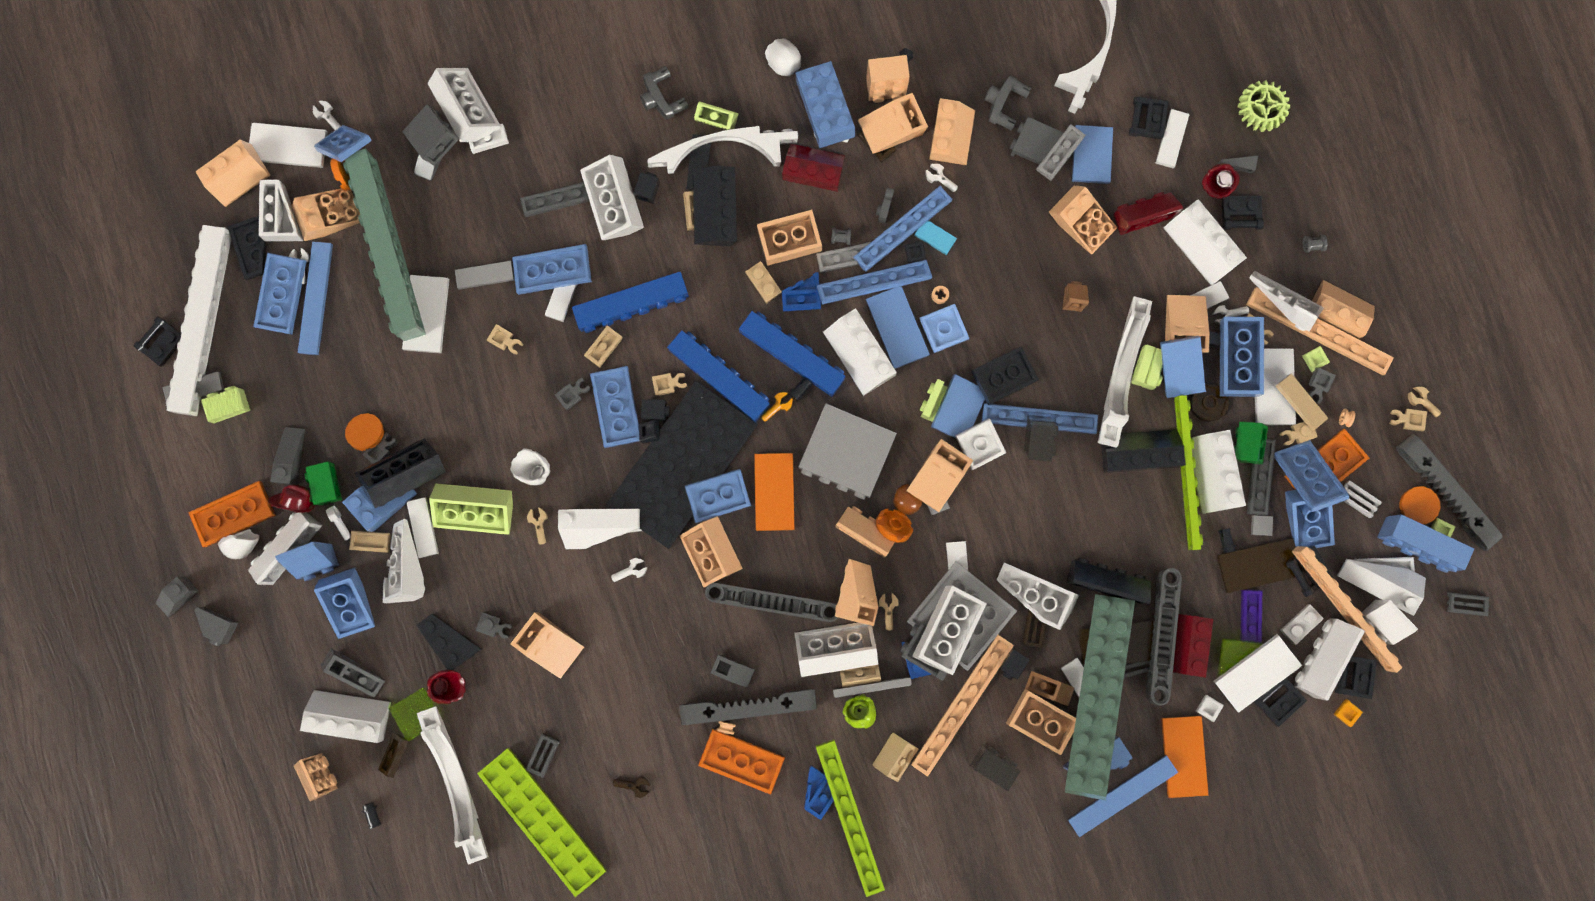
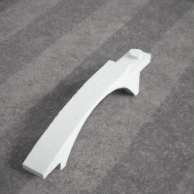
M1099 0L1105 12L1107 25L1105 42L1101 51L1082 68L1069 73L1059 74L1054 85L1075 94L1068 110L1074 114L1078 108L1082 109L1086 100L1083 97L1085 91L1089 92L1092 83H1096L1100 76L1110 47L1116 16V0Z
M759 126L725 130L694 138L662 151L648 159V168L667 166L668 174H672L679 163L690 152L704 144L715 141L744 143L761 152L774 167H780V144L797 143L798 132L792 129H784L782 132L774 133L773 130H766L760 133Z
M1135 296L1132 299L1104 405L1105 411L1098 438V443L1117 448L1122 427L1129 419V388L1137 354L1151 317L1152 301Z
M437 707L419 712L417 716L422 732H420L421 736L436 759L448 791L454 818L456 848L459 846L463 847L468 864L485 859L489 856L477 821L478 815L461 765Z

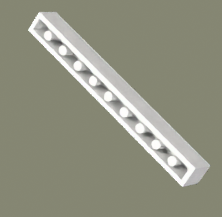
M203 225L199 233L200 242L195 252L196 262L195 267L192 269V283L188 288V303L184 308L185 318L181 325V339L177 344L178 354L173 365L174 374L170 381L171 390L166 400V411L191 416L198 415L201 397H198L195 388L197 381H201L202 376L206 373L231 244L229 230Z

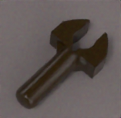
M640 776L635 782L614 779L613 781L614 787L633 790L635 797L638 798L646 796L649 792L641 791L637 786L641 784L651 785L645 777Z

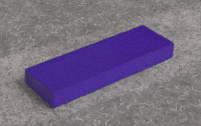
M1241 590L1240 648L1257 649L1262 646L1263 590Z

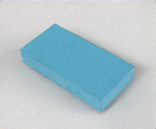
M927 221L915 233L917 238L945 255L948 254L957 240L956 237L930 221Z

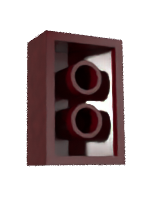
M790 144L784 163L782 179L837 192L845 155Z
M1160 192L1155 194L1152 199L1142 198L1135 201L1136 204L1129 206L1127 203L1117 207L1113 216L1120 235H1124L1173 219L1183 209V206L1171 192L1167 194Z
M1178 614L1173 673L1206 678L1213 619Z

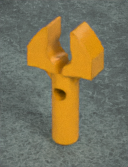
M778 393L774 396L776 403L761 415V419L766 422L779 410L787 412L792 407L793 399H790L786 404H780L782 398L787 396L788 393Z

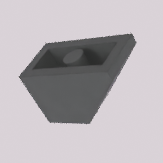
M176 577L162 589L156 604L167 617H171L198 592V589L187 577Z
M196 607L194 611L203 637L208 638V642L216 646L228 644L238 622L208 608Z

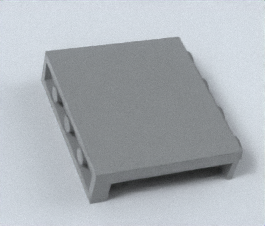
M825 404L800 462L799 469L806 476L812 477V474L820 477L819 481L828 485L832 482L837 485V489L844 492L851 490L855 492L854 496L865 500V497L870 498L897 433Z

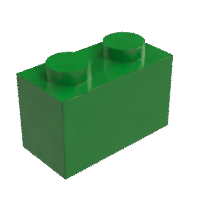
M1239 422V427L1236 428L1235 432L1237 444L1234 446L1238 462L1263 464L1268 426L1263 423Z
M324 462L306 467L305 479L311 490L309 491L310 501L314 505L321 506L342 500L334 463Z

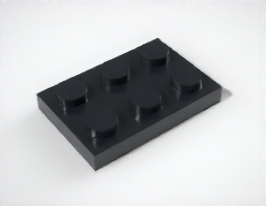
M1022 346L971 371L988 405L1039 380Z

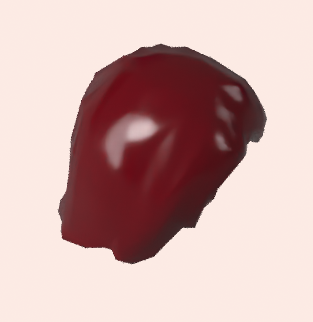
M1216 164L1204 176L1202 180L1203 189L1211 197L1217 199L1225 198L1236 190L1240 176L1230 164Z
M453 670L439 671L430 676L427 681V695L438 704L456 702L463 698L466 691L464 678L459 672Z

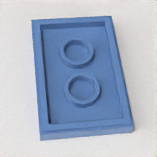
M342 125L316 143L314 147L317 152L342 162L372 140L369 135Z
M1075 125L1086 136L1073 152L1072 182L1110 184L1113 127Z
M1193 336L1160 342L1166 397L1171 398L1206 392L1201 337Z
M956 374L953 375L931 427L955 439V435L971 428L985 400L979 386Z
M740 469L685 485L695 523L751 506Z

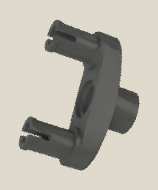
M664 66L655 72H648L643 75L647 92L641 94L640 99L647 111L655 107L662 117L668 120L673 118L674 114L689 107L687 102H684V97L671 104L666 103L656 84L671 77L668 68Z
M1012 75L1009 76L1001 88L991 85L984 98L985 101L992 104L988 121L993 124L997 123L1011 131L1016 123V119L1003 114L1001 111L1008 94L1013 91L1027 98L1032 87L1017 81V78Z

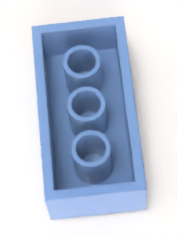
M832 62L795 72L796 83L819 148L855 137V126Z
M1223 317L1220 320V396L1260 397L1264 394V317Z
M1404 515L1386 517L1377 537L1383 540V544L1390 547L1396 546L1401 549L1402 553L1409 556L1413 554L1419 557V561L1426 564L1432 563L1436 565V569L1446 573L1448 571L1465 570L1474 551V548Z

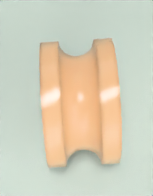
M937 286L932 292V300L937 304L945 303L949 297V291L944 286ZM943 291L945 298L938 299V295L935 292Z
M1343 409L1339 417V425L1346 424V427H1351L1355 419V411L1348 412V409Z
M719 721L720 727L717 728V731L734 734L733 728L736 724Z

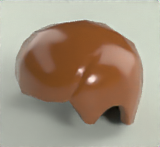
M904 484L899 487L893 499L896 510L905 515L916 513L923 503L907 491L910 484Z

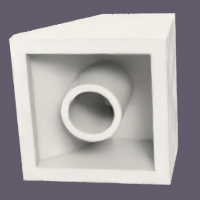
M1374 600L1362 612L1364 620L1374 627V632L1386 644L1394 645L1418 630L1391 600Z

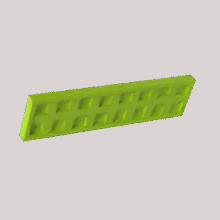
M507 748L477 773L575 897L607 871L510 748Z

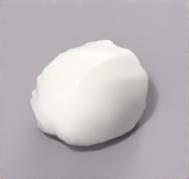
M783 38L776 39L772 44L768 45L765 51L766 59L769 62L768 65L777 74L791 76L800 69L801 55L793 43Z
M522 449L511 462L512 466L510 469L514 477L529 485L543 484L550 473V464L546 458L530 449Z
M248 529L235 535L223 537L218 542V546L226 557L242 559L252 552L259 540V535L252 533Z

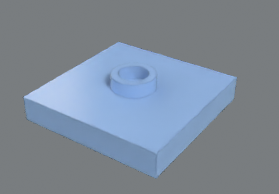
M955 304L919 318L933 353L969 340L968 333Z

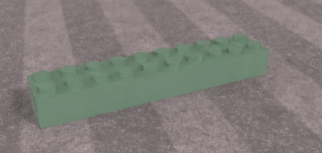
M366 148L356 151L345 159L343 166L346 173H349L350 176L348 184L350 189L354 191L355 197L353 201L356 208H359L360 211L358 219L361 226H364L365 229L363 237L366 244H369L370 251H368L370 260L375 264L373 272L376 279H379L380 286L378 290L386 303L383 307L391 321L388 323L389 329L392 334L394 333L403 341L426 335L378 162Z
M1095 594L1065 793L1106 800L1135 605L1134 600Z

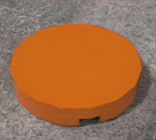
M332 158L330 165L335 180L342 183L340 187L344 191L351 190L348 184L350 176L349 173H346L343 166L345 160L340 162Z
M369 413L354 417L345 429L347 442L354 449L360 451L376 447L384 436L382 422L375 415Z
M1424 486L1412 487L1401 496L1399 502L1400 512L1402 515L1421 524H1428L1438 516L1440 500L1436 493Z
M884 509L876 518L878 531L890 541L897 543L905 542L913 533L910 519L898 510Z

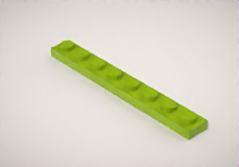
M1180 395L1174 398L1177 430L1184 445L1186 465L1181 467L1187 543L1188 550H1200L1201 545H1203V537L1199 533L1201 517L1197 511L1199 497L1196 495L1195 490L1198 486L1197 477L1194 476L1196 460L1195 457H1192L1194 440L1190 436V430H1192V420L1189 419L1188 415L1190 401L1187 400V395Z
M835 740L816 745L815 747L865 895L868 897L882 892L885 889Z

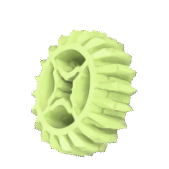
M1267 80L1263 81L1262 84L1260 81H1257L1254 85L1250 84L1248 89L1242 92L1243 95L1239 97L1240 103L1237 108L1241 109L1238 115H1244L1242 121H1248L1247 127L1253 125V131L1257 130L1258 127L1261 132H1264L1266 129L1271 131L1273 127L1278 128L1280 123L1285 121V117L1289 115L1287 110L1290 108V104H1287L1290 97H1284L1286 91H1280L1281 85L1274 87V82L1268 85ZM1260 94L1258 100L1251 101L1252 96ZM1277 111L1275 117L1267 119L1269 112Z

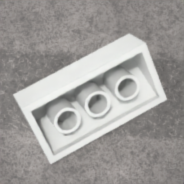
M436 68L428 85L454 132L459 137L460 142L478 141L500 128L501 125L468 68Z
M608 155L580 170L602 240L630 235L644 228L622 157Z
M1199 199L1163 227L1210 285L1216 283L1247 258Z
M856 308L839 318L823 332L863 396L896 376V370Z
M1230 430L1192 437L1194 440L1192 457H1195L1196 460L1194 476L1197 477L1198 481L1196 489L1201 513L1205 514L1246 506Z
M293 512L286 526H282L277 531L275 539L268 542L263 549L264 552L251 562L252 566L248 571L258 585H273L286 570L276 560L275 556L307 544L322 527V524L307 512Z
M953 585L946 586L914 651L913 657L953 675L987 603Z
M1329 619L1324 623L1322 627L1323 632L1315 640L1312 653L1304 660L1305 666L1303 670L1295 677L1296 683L1294 687L1317 699L1329 700L1365 632L1363 629L1339 619Z
M858 622L795 633L801 677L878 665L877 649L871 625Z
M314 690L304 709L300 731L379 743L385 739L391 702Z

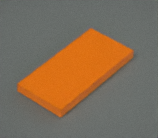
M1345 428L1317 449L1340 482L1369 459L1368 455ZM1285 475L1284 477L1288 480V482H1289V483L1293 486V488L1296 490V488H1295L1294 485L1291 483V481L1289 480V478L1287 477V475Z
M793 453L755 454L756 531L794 530Z
M257 481L188 512L202 547L206 548L219 542L223 537L237 534L276 516L268 502L269 498L262 481Z
M1202 716L1161 718L1164 756H1168L1178 771L1177 774L1166 780L1168 797L1209 796Z
M713 728L698 766L771 795L785 757Z

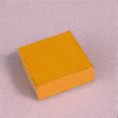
M1345 699L1334 715L1348 727H1352L1363 712L1348 699Z

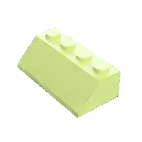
M435 483L429 498L433 527L509 535L513 510L512 491Z

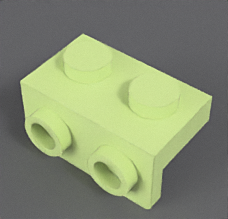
M937 379L935 383H931L927 392L930 394L928 401L924 400L920 411H922L921 417L933 422L948 388L944 386L943 381Z

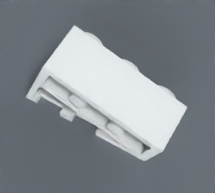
M260 180L259 236L264 241H303L284 184L280 180Z

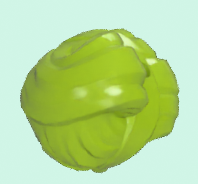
M862 694L846 701L842 713L847 723L854 728L865 729L874 724L876 709L872 699Z

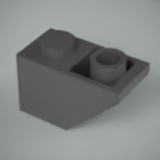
M719 654L711 674L748 687L755 669Z

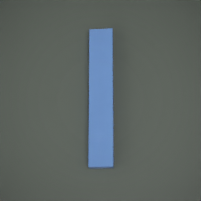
M939 186L854 256L855 261L867 272L951 203L953 199Z
M312 242L298 353L319 355L333 244Z
M927 260L820 284L817 285V290L821 303L827 304L929 280L932 278V274Z
M983 404L982 421L989 418L992 424L1097 434V414Z
M1165 755L1108 792L1106 800H1096L1070 817L1068 821L1077 835L1081 837L1177 774L1178 771L1168 756Z

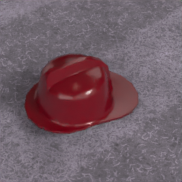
M287 485L283 488L282 493L275 494L268 499L269 504L273 507L297 513L310 512L315 507L313 502L310 501L309 490L300 485Z

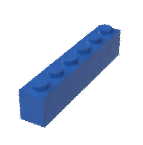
M680 271L573 306L572 310L579 330L589 333L596 330L595 327L601 325L603 327L614 324L613 321L619 319L625 321L638 313L639 315L647 314L650 312V309L656 307L657 309L665 308L668 306V303L674 301L675 303L683 302L689 295Z
M751 311L740 326L739 333L833 397L845 380L844 371L837 366L834 368L828 364L829 361L821 355L817 357L812 353L813 349L806 344L802 346L797 343L798 339L792 334H784L779 325L774 322L772 324L767 322V318L760 312L754 313Z
M681 330L667 347L668 350L746 416L757 422L761 415L769 408V398L762 392L758 394L754 391V385L748 380L742 381L739 378L740 374L731 367L729 370L724 366L726 362L719 356H712L710 354L711 350L702 343L700 346L695 341L697 338L689 331L685 333Z

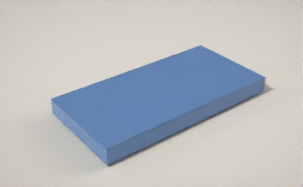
M586 244L512 257L516 293L518 295L592 282Z
M267 253L253 327L293 335L306 260Z
M902 286L866 299L894 369L930 355Z
M628 366L590 373L604 448L638 442L639 421Z
M1310 440L1274 453V458L1311 512L1349 499L1348 492Z

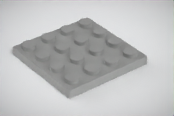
M955 561L907 622L913 627L915 624L919 626L920 622L927 626L946 586L953 585L987 603L958 663L968 671L1017 610Z

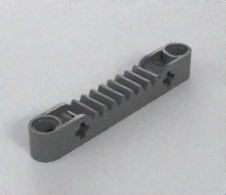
M1411 434L1396 447L1397 452L1415 472L1422 473V478L1428 477L1426 483H1433L1431 488L1438 489L1437 495H1444L1441 500L1449 501L1447 507H1454L1452 513H1459L1457 519H1461L1463 530L1478 547L1488 551L1502 539L1503 536L1419 437Z
M1175 568L1161 570L1158 573L1156 582V613L1154 614L1155 621L1153 622L1154 629L1152 630L1153 643L1151 645V660L1149 661L1150 666L1147 674L1146 698L1151 704L1159 706L1167 704L1171 696L1182 581L1181 573ZM1167 573H1170L1173 577L1171 583H1168L1166 580ZM1157 690H1159L1162 695L1160 700L1158 701L1154 697V694Z
M711 583L705 590L706 598L714 603L826 622H833L838 618L835 615L832 618H828L824 614L826 607L836 608V604L831 602L719 583ZM713 587L720 589V596L718 598H712L710 595V590ZM810 604H812L811 613L809 614Z
M815 689L784 692L778 699L776 696H773L772 701L766 697L765 702L758 698L757 703L751 698L749 704L743 699L741 705L735 700L733 706L730 701H727L725 707L722 702L717 705L712 701L679 705L681 725H691L817 709ZM785 697H788L793 702L790 703L789 707L781 703ZM708 706L711 710L715 711L711 714V717L704 712Z

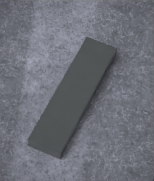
M584 182L520 198L525 217L590 201Z
M1266 439L1263 464H1252L1247 514L1268 516L1276 440Z

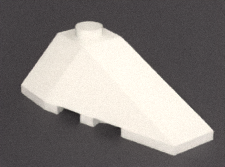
M1256 271L1250 276L1252 282L1295 324L1296 328L1302 331L1311 330L1324 307Z
M640 509L558 510V530L566 549H587L595 544L640 528Z
M403 519L393 526L390 548L393 551L386 565L390 568L388 578L384 577L383 603L415 601L422 598L425 592L424 578L408 521Z
M1346 559L1337 574L1338 577L1382 600H1391L1399 609L1413 616L1424 599L1426 578L1408 568Z
M1007 563L1003 564L997 581L1041 622L1059 630L1072 613L1079 597L1076 593Z

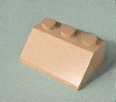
M940 98L930 160L967 165L975 110L959 101Z
M238 140L196 171L204 187L225 207L259 184L260 180L270 176L252 144L243 140Z
M1325 280L1321 282L1312 300L1324 307L1318 319L1357 339L1366 335L1374 319L1375 306Z
M855 506L852 508L847 507L836 524V528L885 558L895 542L888 540L878 531L876 519L871 516L867 519L861 515L863 512Z
M718 516L704 521L680 535V539L703 587H707L709 584L715 583L743 569Z

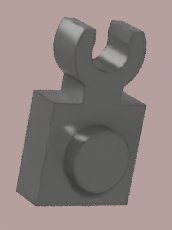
M887 188L883 204L878 205L876 215L879 216L878 222L886 223L894 189Z
M1317 367L1308 384L1312 386V390L1307 393L1311 398L1315 394V403L1320 404L1323 399L1322 392L1328 393L1336 375Z
M583 378L577 380L576 386L572 387L569 383L555 394L566 410H569L582 400L579 394L590 391L591 388L589 386L584 389L580 387L581 383L585 381Z
M385 433L382 441L376 447L367 449L362 455L374 464L390 456L391 453L388 450L396 447L398 441L393 438L392 441L388 442L391 436L389 433Z
M482 612L475 631L492 637L499 633L502 638L507 639L510 636L504 634V629L506 627L513 629V626L511 624L501 625V618Z

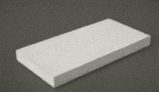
M252 123L249 143L252 144L262 162L323 168L325 155L317 152L314 146L328 135V131Z
M410 275V281L426 335L403 341L402 349L406 351L442 353L449 279Z
M1264 349V394L1260 397H1255V423H1263L1265 425L1296 424L1295 409L1276 388V385L1292 373L1294 376V349Z
M1276 634L1215 679L1214 682L1239 713L1302 665L1280 636Z

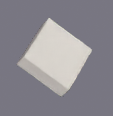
M1205 695L1196 712L1215 722L1224 705Z

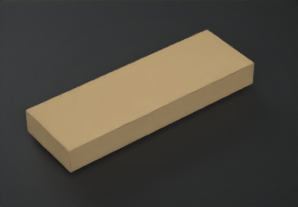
M1292 373L1276 385V388L1312 431L1328 419Z

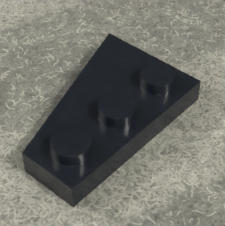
M259 216L227 226L244 279L249 280L263 275L266 241L259 236Z
M431 614L416 625L447 670H455L482 650V648L472 643L467 637L461 635L435 614Z

